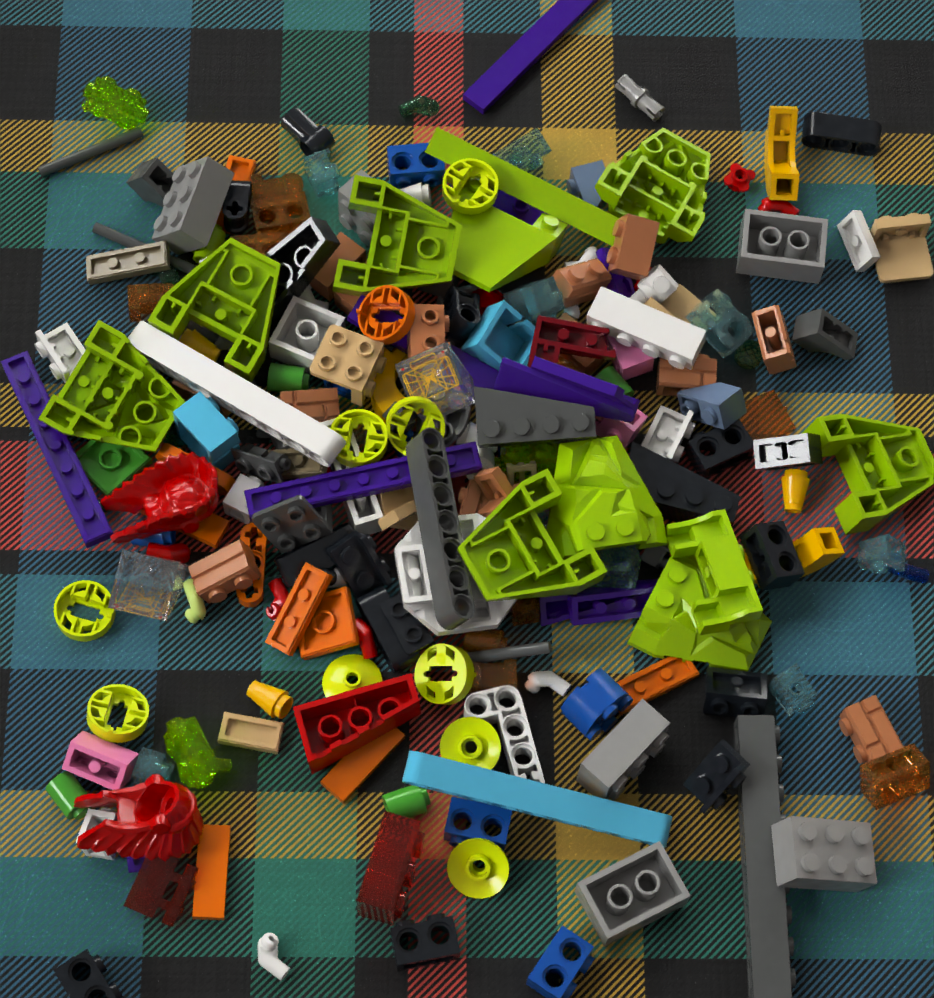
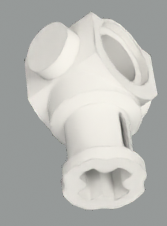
M658 264L649 271L648 277L638 282V290L629 298L644 304L649 298L653 297L658 303H662L677 290L679 284L661 264Z

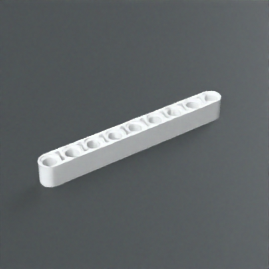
M140 321L128 336L131 344L141 355L145 356L151 366L194 391H200L206 398H213L218 405L319 464L330 467L346 445L345 439L334 430L152 325Z

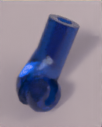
M893 553L888 556L886 568L890 573L922 584L928 581L929 570L903 563L904 558L900 554Z

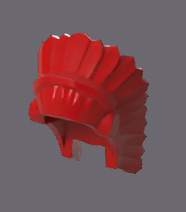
M194 451L189 454L181 452L177 456L169 454L165 461H157L153 467L144 468L141 473L134 474L132 481H123L122 488L113 489L111 495H106L100 500L101 505L105 510L130 512L133 514L144 508L147 520L137 522L133 526L115 532L110 536L112 542L125 543L136 538L144 539L151 535L168 531L182 530L189 534L196 532L199 528V523L211 516L219 501L217 470L212 466L211 462L207 461L205 456L199 457Z
M152 774L145 782L117 790H102L98 794H85L76 797L74 800V807L109 808L117 806V821L105 819L99 825L78 836L77 847L79 849L86 850L91 848L95 853L105 851L108 856L118 852L122 858L129 856L134 859L146 857L150 861L158 857L166 862L170 857L180 858L184 853L190 854L192 847L199 844V838L202 835L204 822L198 810L195 795L180 783L165 781L159 774Z

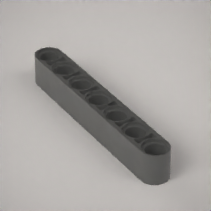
M430 427L424 429L407 443L406 455L435 616L442 628L454 630L474 616L475 604L468 568L457 550L463 540L444 439L439 431Z

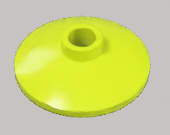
M348 654L338 657L329 664L323 675L322 686L325 697H329L383 680L379 668L372 660L364 659L362 655ZM349 676H356L358 681L354 684L347 681Z
M463 717L452 722L444 731L440 741V754L442 758L492 770L501 754V741L495 728L487 721L477 717ZM468 741L476 743L477 750L470 753L466 750V743Z
M471 838L462 841L452 850L447 862V873L452 885L460 893L471 898H488L497 894L505 886L509 876V862L504 851L494 842L483 838ZM481 860L484 862L485 867L477 868L474 862Z

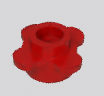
M734 163L730 166L729 175L724 177V184L732 191L747 192L750 181L755 179V172L751 169L746 170L740 164Z

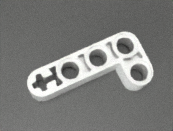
M504 685L470 694L464 703V717H477L490 724H497L510 775L527 779L526 776L530 775L529 780L545 783L519 691L513 686ZM503 698H509L514 702V705L510 708H505L500 705L499 701ZM474 705H480L485 709V712L476 715L470 711V708ZM511 726H516L523 733L519 736H512L507 732V729ZM523 754L529 757L530 763L521 765L514 758L517 755Z

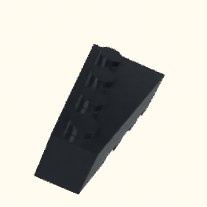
M310 217L264 254L281 264L270 334L277 327L292 297L296 296L299 298L341 244L325 220Z
M635 442L632 443L629 457L659 508L663 519L682 522L698 518L711 511L725 509L731 526H733L740 499L739 495Z

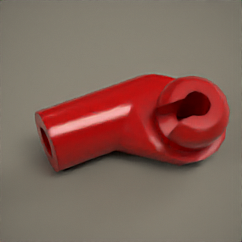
M768 197L762 199V204L758 207V210L779 211L780 213L799 215L801 211L788 201L769 200Z
M150 542L146 551L147 557L177 562L179 564L188 562L191 554L190 548L183 543L162 545Z
M276 578L268 584L274 600L270 607L267 606L266 615L273 621H276L289 595L282 578Z
M356 618L363 658L370 659L378 656L372 628L362 619Z

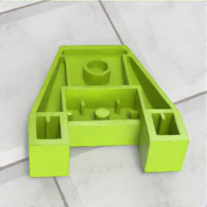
M354 175L348 209L376 214L367 264L338 259L332 291L360 297L361 295L366 296L375 288L383 285H392L405 290L451 282L462 225L384 180Z
M470 178L459 193L461 195L460 201L463 202L465 199H471L482 183L478 179ZM493 206L475 215L462 214L452 209L450 218L462 225L453 275L487 292H491L548 264L559 251L568 224L544 212L533 225H530Z
M230 237L161 297L150 315L148 323L174 339L179 340L191 320L233 342L234 344L224 359L225 368L232 370L238 376L252 383L266 358L281 264Z
M834 414L817 417L801 433L820 435L822 457L836 456L851 490V494L834 509L845 535L869 531L934 485V458L920 428L846 414Z
M548 468L523 480L457 548L486 602L577 594L602 581L608 572L593 545L565 560L561 557L537 515L558 504L562 496V492Z

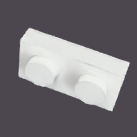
M853 210L837 227L855 271L865 272L881 256L862 211Z

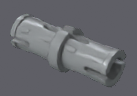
M627 74L618 79L615 88L631 100L632 106L635 108L639 107L652 121H657L663 115L665 107L654 100L646 88L638 86Z

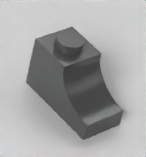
M156 157L141 163L126 183L145 202L150 201L164 207L163 199L173 184V173Z
M821 308L796 316L792 341L810 353L824 352L836 355L844 360H849L855 356L858 333Z

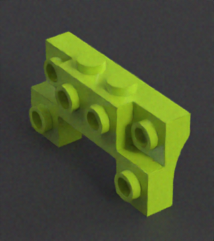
M715 510L698 518L667 524L665 531L672 559L695 555L710 598L694 600L691 608L699 634L705 635L728 631L731 624L759 620L763 608L754 587V575L746 566L744 549L737 542L726 510Z

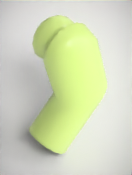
M191 578L183 583V588L191 607L185 611V616L190 623L195 624L200 619H204L206 608L204 600L196 593L193 579Z

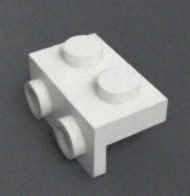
M67 322L45 335L39 329L35 332L38 342L34 344L42 358L48 357L52 363L49 365V368L57 380L62 378L64 383L67 382L85 352V348Z
M661 405L641 446L678 463L685 448L681 446L684 437L690 439L696 423L692 422L694 412L689 410L685 416Z

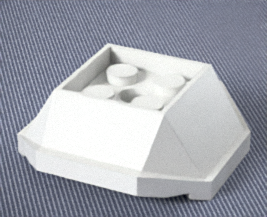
M478 513L458 515L462 540L464 541L486 517ZM419 522L410 529L394 548L403 608L437 636L496 629L517 601V599L486 602L469 572L475 614L454 630H446L439 625L435 616Z

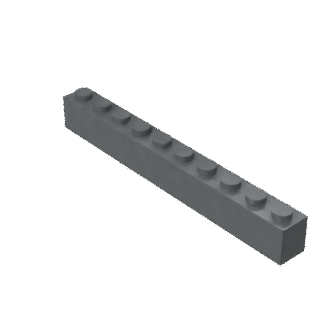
M738 715L733 724L735 750L750 764L744 772L747 778L737 788L749 998H792V988L796 986V972L794 968H790L789 957L794 954L793 937H788V925L792 923L791 906H786V894H789L790 888L777 887L771 825L786 818L785 814H780V803L784 801L783 784L778 783V773L782 772V756L777 755L776 744L780 743V727L775 725L774 715Z

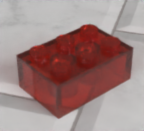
M385 811L357 898V915L392 926L396 917L402 918L407 902L405 900L407 893L404 892L405 887L411 889L416 872V862H413L414 858L420 859L425 843V833L421 832V821Z

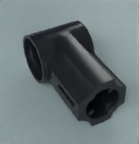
M299 108L290 109L281 120V126L299 142L302 152L312 161L335 145V139L331 132L323 125L317 126Z

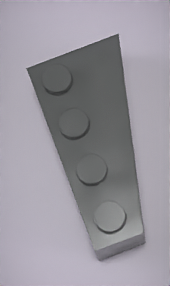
M474 386L479 448L596 439L595 412L592 406Z

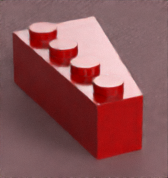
M411 673L293 707L311 775L421 714L420 701Z

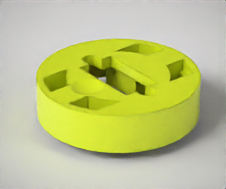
M473 158L462 159L453 163L446 170L443 176L442 193L446 203L453 210L467 215L480 214L488 210L496 201L499 181L494 169L486 162ZM480 176L479 182L482 184L471 199H465V201L461 202V195L459 193L468 180ZM488 185H489L490 187L494 188V191H492L491 189H489V188H488Z
M420 396L403 398L395 403L387 414L385 425L388 438L393 447L405 456H407L406 445L408 442L406 441L407 435L404 434V431L413 411L418 413L419 409L423 408L422 414L426 416L419 433L431 427L439 431L442 437H444V417L437 405L427 398ZM402 407L406 408L401 413L397 412ZM433 419L440 422L439 429L435 427ZM391 424L396 425L398 434L391 431Z
M352 409L340 414L331 424L330 429L337 432L346 441V445L336 457V460L341 464L352 468L376 463L384 456L388 446L387 428L383 420L375 413L365 409ZM359 425H363V430L367 431L364 453L359 452V456L355 457L353 456V451H349L353 429H358ZM376 430L382 431V434H377Z
M81 580L69 584L58 594L54 603V616L59 629L67 637L82 642L92 641L106 634L113 625L116 610L115 607H112L114 601L110 592L103 585L89 580ZM99 592L105 596L103 602L98 596ZM75 603L100 610L99 614L104 617L103 619L97 618L96 622L71 615L72 611L67 610L69 606L74 607ZM67 620L71 625L70 630L65 627ZM92 630L91 633L83 634L84 631Z
M445 643L435 644L427 648L420 655L414 673L415 684L421 696L431 703L440 705H452L464 699L472 687L474 677H476L472 660L467 652L458 646ZM452 666V670L457 671V676H452V681H431V677H427L426 672L431 671V667Z
M123 684L107 685L98 689L89 699L86 716L87 724L97 737L113 743L128 742L139 737L146 729L149 717V704L144 695L131 686ZM120 702H123L124 708L128 710L122 728L117 727L114 731V728L107 723L113 705L118 706Z

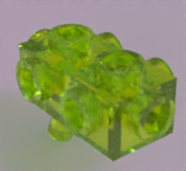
M97 76L93 82L88 81L82 93V96L86 98L82 102V109L85 112L90 111L96 117H103L112 121L122 129L131 130L139 123L143 124L149 113V109L145 108L147 100L141 97L142 94L138 90L133 88L125 90L117 86V82L108 76L101 78Z
M558 443L500 446V457H494L495 467L499 466L501 471L507 476V463L518 465V462L527 464L529 461H535L537 473L548 468L554 478ZM525 471V479L530 477V471ZM515 472L514 484L519 483L518 472Z
M195 716L184 719L176 717L166 723L167 732L163 736L166 751L170 757L174 758L179 778L187 785L188 789L193 787L203 789L213 782V778L219 770L231 771L232 760L215 757V753L211 749Z

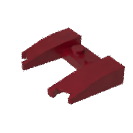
M538 315L527 366L531 368L535 356L558 364L560 354L615 360V349L608 351L604 336L610 334L609 328ZM595 416V421L599 423L604 419L603 417Z

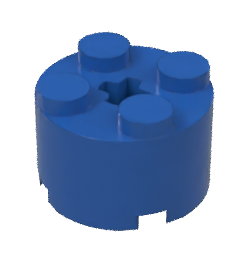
M602 668L591 673L586 678L588 683L581 688L577 686L561 706V713L590 741L594 740L602 730L605 733L608 732L618 721L615 715L619 711H624L633 701V698Z

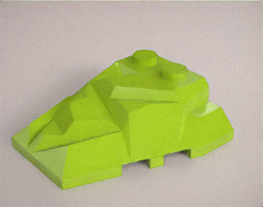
M662 128L641 142L639 148L633 152L631 150L626 152L620 161L607 165L597 181L595 189L601 200L608 203V212L620 218L629 213L660 222L656 238L657 243H665L668 238L676 242L693 241L705 220L703 207L707 199L705 186L709 179L711 154L669 130Z
M98 320L84 343L86 350L59 395H52L38 419L64 435L156 453L174 423L173 411L184 404L185 401L161 374L159 375L149 364L145 356L139 353L125 334Z
M617 435L559 444L554 480L560 488L562 496L558 504L550 508L546 531L563 560L592 545L595 550L635 544H637L638 549L668 544L663 516Z
M691 555L672 559V556H670L627 644L655 658L663 659L664 656L681 658L682 662L699 661L709 663L710 667L748 671L772 621L762 613L759 620L731 624L728 631L700 635L691 608L694 600L710 598L696 557Z

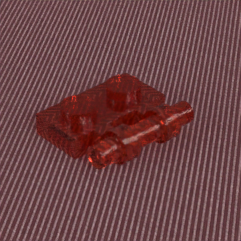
M145 857L124 906L150 918H153L157 907L166 910L162 923L173 927L177 917L182 916L185 909L182 906L189 890H193L197 881L194 879L199 868L187 864L183 875L174 872L179 859L170 857L165 862L158 857L152 861ZM169 881L178 884L171 902L162 898Z

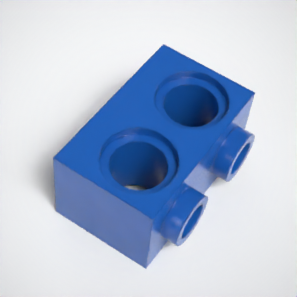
M429 143L387 146L389 183L398 189L420 182L423 185L429 184L430 187L442 185L445 164L443 161L425 153ZM427 165H432V166H434V167L428 168V167H425V166H427ZM404 167V168H407V169H406V170H400V169H398V168Z
M451 797L444 840L449 841L451 846L456 847L464 840L483 838L494 842L504 851L512 810L477 801ZM457 819H466L471 826L466 830H459L454 826V822ZM488 825H496L501 830V833L497 836H489L484 831V828Z
M562 925L528 976L526 985L546 998H570L578 984L573 982L579 972L585 974L595 959L591 956L594 946ZM568 947L575 948L580 957L575 961L567 960L563 955V950ZM555 973L561 977L563 984L559 987H551L547 984L545 977L548 974Z

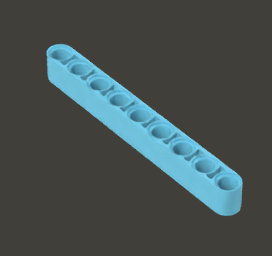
M409 751L402 779L403 783L648 845L660 841L664 848L667 847L673 818L670 815L417 751Z

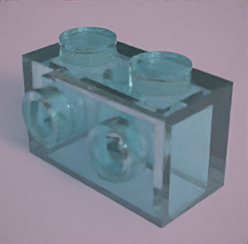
M535 128L492 155L522 170L529 168L532 172L545 163L543 158L552 150L539 129Z
M553 276L521 285L503 293L505 301L523 315L522 319L514 324L528 320L535 325L538 315L557 318L555 313L565 309L562 293L557 288Z

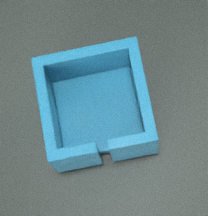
M503 300L487 306L479 323L471 332L461 350L498 371L503 357L527 366L535 326L530 321L524 320L508 328L506 325L520 321L523 315Z
M199 391L173 411L177 437L191 452L194 451L199 457L205 456L207 461L211 462L213 466L223 470L235 461L230 449L240 450L239 428L230 417L225 418L219 412L220 407L213 398H206Z

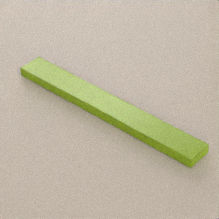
M438 127L436 128L425 153L449 165L467 158L484 161L496 172L499 190L549 215L555 216L560 221L613 247L615 236H613L612 232L616 220H619L618 217Z

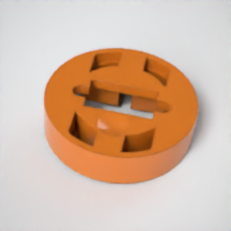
M383 285L377 287L366 295L359 309H356L359 328L365 336L383 342L384 345L395 343L401 340L413 325L415 319L414 303L408 294L396 286ZM380 310L400 311V314L404 315V317L398 319V322L379 323L378 319L374 318V315L379 314Z

